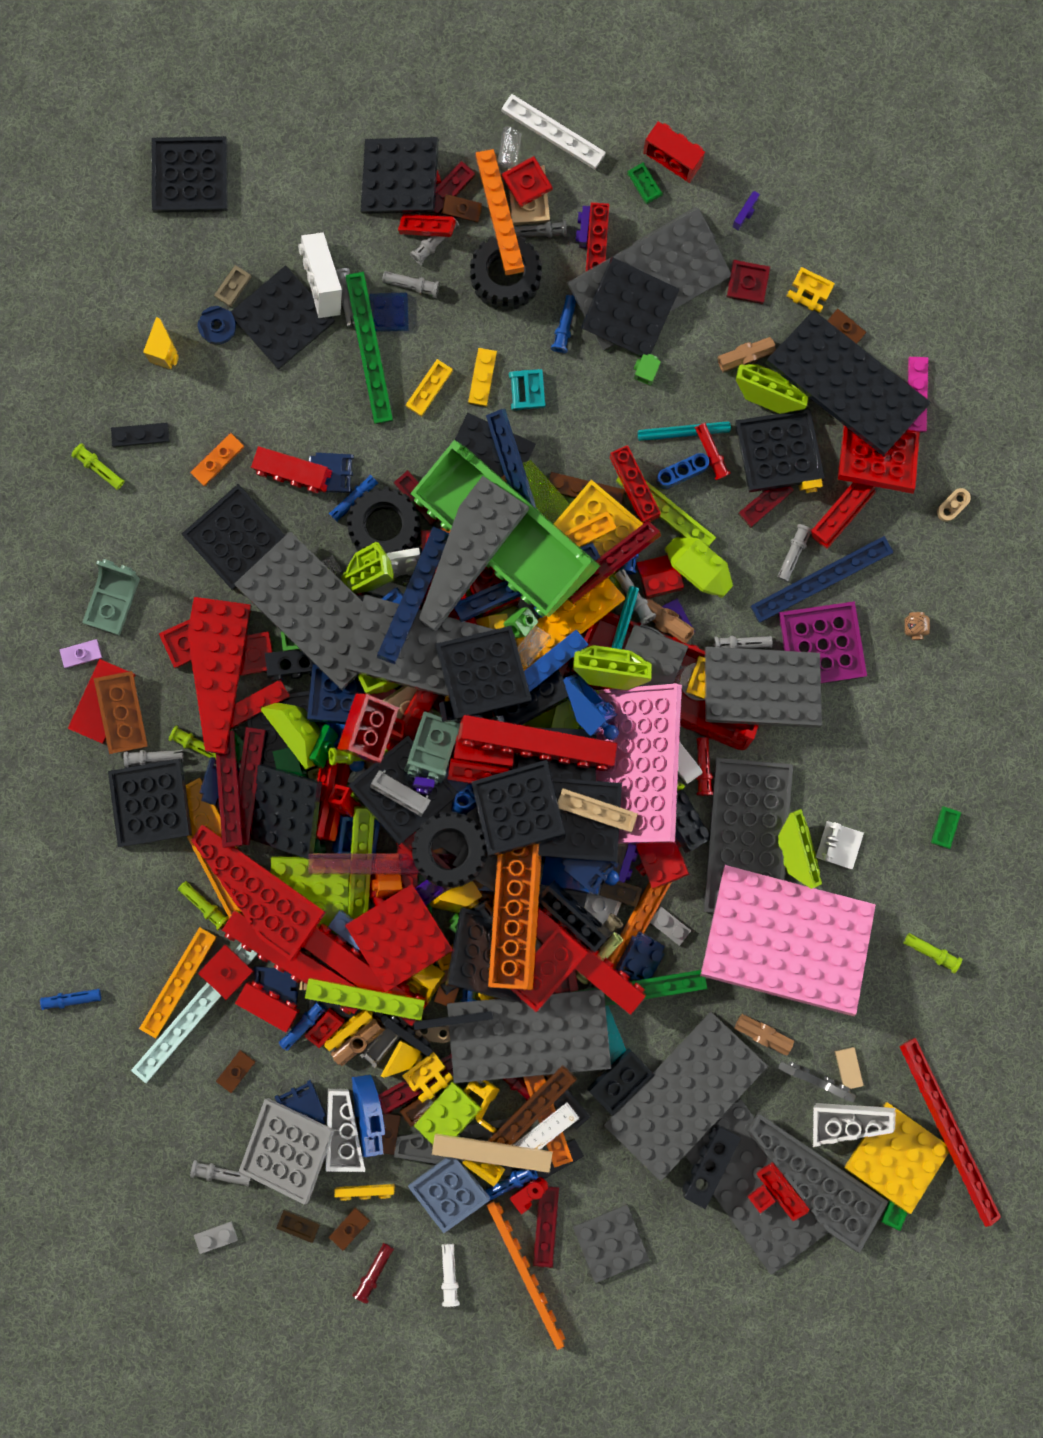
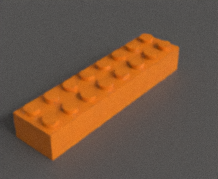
M539 844L500 854L497 857L488 987L533 990L542 857L538 856Z

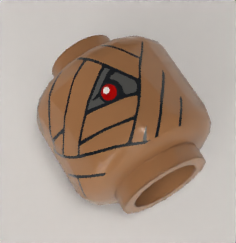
M912 612L905 618V634L911 636L912 640H923V636H927L930 633V620L924 612Z

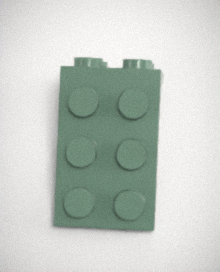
M103 559L102 562H96L99 570L98 578L82 623L120 636L140 578L136 575L135 571H132V568L121 565L119 568L113 562Z
M424 712L404 770L408 772L407 775L414 778L420 776L434 779V784L442 783L459 732L460 723L442 722L441 717Z

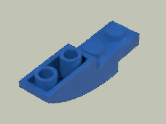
M371 1075L352 1077L355 1117H359L362 1157L382 1155V1135H385L380 1100Z

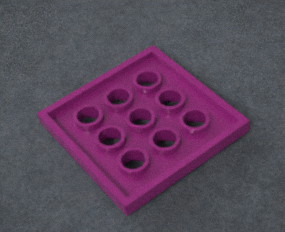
M855 601L778 613L785 651L801 652L799 644L805 642L809 646L808 652L820 653L821 684L867 677ZM840 618L843 621V627L836 628L833 624L834 619ZM816 621L824 623L825 628L823 631L815 629ZM797 624H803L806 627L804 634H799L796 631ZM838 637L846 639L845 647L837 645L836 640ZM825 640L828 643L827 649L821 650L818 647V641ZM843 655L847 656L850 660L847 666L840 663V657ZM823 658L830 660V668L825 669L821 666Z

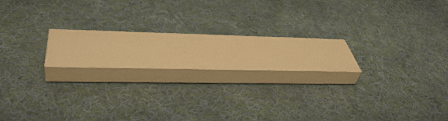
M436 1133L432 1149V1155L548 1173L550 1172L552 1151Z

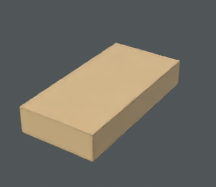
M855 1047L835 1051L842 1084L851 1089L863 1086Z

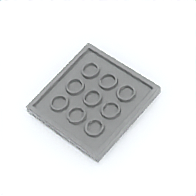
M266 1098L239 1172L306 1205L309 1203L335 1130Z

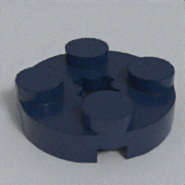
M211 306L202 312V316L198 320V330L202 338L208 343L220 345L228 342L235 335L236 321L229 310L220 306ZM215 321H218V323H222V326H220V329L216 330V328H212V326L215 325Z

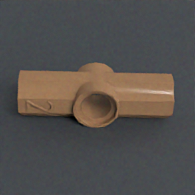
M771 337L752 344L751 342L742 344L736 350L720 355L717 359L724 373L739 367V365H746L751 362L754 364L758 359L772 355L776 348L774 341Z
M650 598L646 599L648 607L652 613L656 614V618L652 622L655 623V627L658 630L670 633L683 643H687L692 638L694 628L679 619V615L676 612L663 608Z
M743 1014L740 1015L734 1028L752 1037V1040L766 1047L769 1046L786 1056L794 1044V1040L776 1032V1029L762 1022L759 1023Z
M374 1016L370 1023L363 1025L354 1036L349 1037L339 1048L332 1051L331 1056L338 1065H345L356 1054L363 1052L370 1042L386 1030V1027L379 1017ZM361 1039L363 1042L356 1043L354 1040Z

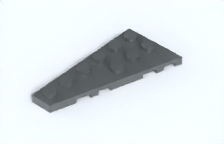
M509 1118L486 1122L498 1131ZM480 1123L468 1124L458 1137L488 1141L495 1133L490 1132ZM421 1133L397 1136L394 1157L438 1164L446 1158L445 1156L432 1155L433 1145ZM500 1165L505 1169L502 1175L510 1176L511 1167Z

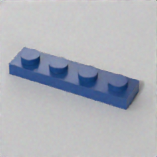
M577 630L524 671L529 692L571 660L576 651H581L588 646V643Z

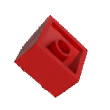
M668 555L636 562L645 599L683 590L684 585L681 574L672 567Z

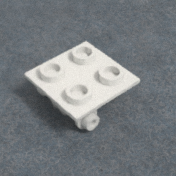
M827 821L816 858L853 870L864 833L841 826L839 823Z

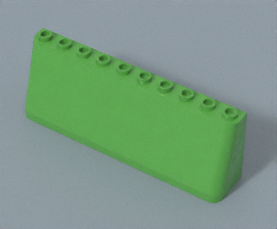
M454 440L411 492L415 497L414 502L422 508L425 506L428 509L427 513L435 520L438 518L442 521L440 525L448 532L452 528L459 506L482 476L529 507L528 512L486 567L490 568L491 566L495 569L494 574L501 580L505 578L509 582L507 586L514 592L519 591L523 595L521 598L530 605L532 603L536 606L535 611L543 618L545 616L550 617L597 571L600 565L473 452Z

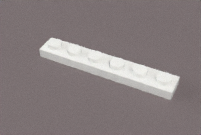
M513 94L510 95L502 107L504 114L596 170L606 154L605 151Z

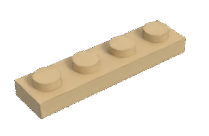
M562 789L558 800L559 808L631 833L638 813L566 789Z

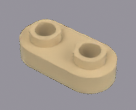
M963 488L956 489L938 507V517L945 522L953 520L969 504L971 499L970 493ZM957 496H961L963 501L958 502ZM944 509H948L950 514L945 515Z
M449 1025L427 1028L428 1032L426 1034H422L421 1029L415 1030L416 1035L419 1037L423 1035L432 1042L447 1043L450 1041ZM441 1030L447 1031L446 1037L440 1035Z

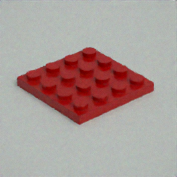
M843 425L838 480L913 494L916 486L920 432L908 429L883 457Z
M413 884L345 925L386 993L453 951Z

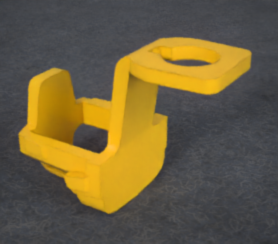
M483 1080L487 1084L485 1087H482L477 1081L469 1082L464 1092L469 1095L471 1091H474L484 1099L480 1106L482 1109L476 1115L477 1122L490 1132L496 1133L497 1129L482 1118L490 1102L494 1101L500 1089L487 1080Z

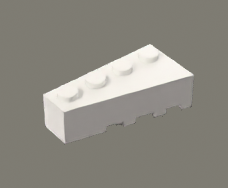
M324 233L302 235L301 244L298 245L299 253L303 255L304 269L307 270L308 282L311 286L318 318L340 315L342 289Z
M328 1089L327 1126L335 1131L325 1156V1170L365 1172L348 1089Z
M816 1103L814 1106L813 1147L828 1143H838L839 1141L855 1140L867 1136L893 1133L895 1130L896 1108Z

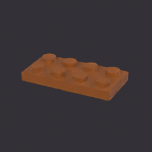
M133 672L94 678L109 754L148 747Z

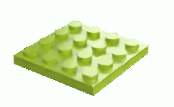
M271 857V873L326 912L319 922L320 925L325 924L329 926L341 910L348 915L350 859ZM331 929V931H330L331 933H333V934H335V935H339V934H337L335 931H333V930Z

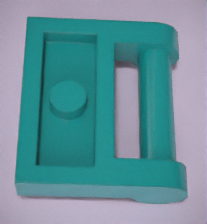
M543 370L509 372L513 399L511 410L545 408ZM520 378H524L526 402H520Z

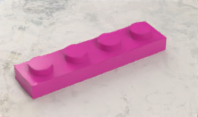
M909 357L908 385L926 399L928 392V357ZM927 409L910 426L909 430L927 431Z

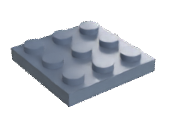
M446 1157L408 1185L409 1189L443 1233L491 1199L469 1169L462 1164V1160Z

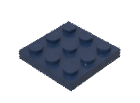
M313 665L307 721L346 724L355 694H366L358 676L341 690L316 665Z

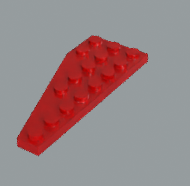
M194 597L187 635L204 747L206 752L226 755L252 606L251 604Z
M201 825L191 839L194 846L209 864L211 870L218 877L236 906L244 914L245 919L251 924L257 936L284 957L293 961L326 912L237 848H223L222 838L205 825Z

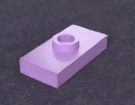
M97 639L60 649L64 668L102 658Z

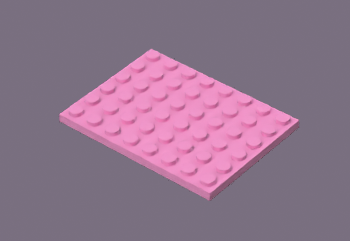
M680 684L641 686L629 690H597L599 691V696L605 702L613 705L615 712L618 714L609 725H615L619 730V735L614 740H608L604 737L603 730L596 734V739L617 743L615 766L608 769V771L596 769V781L622 783L621 808L638 813L632 833L619 829L618 843L675 842L682 688Z
M725 865L700 976L855 1016L876 905Z

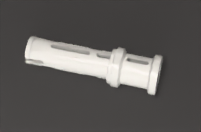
M442 1244L444 1283L441 1285L444 1293L442 1306L460 1305V1301L457 1299L459 1284L456 1282L454 1244Z

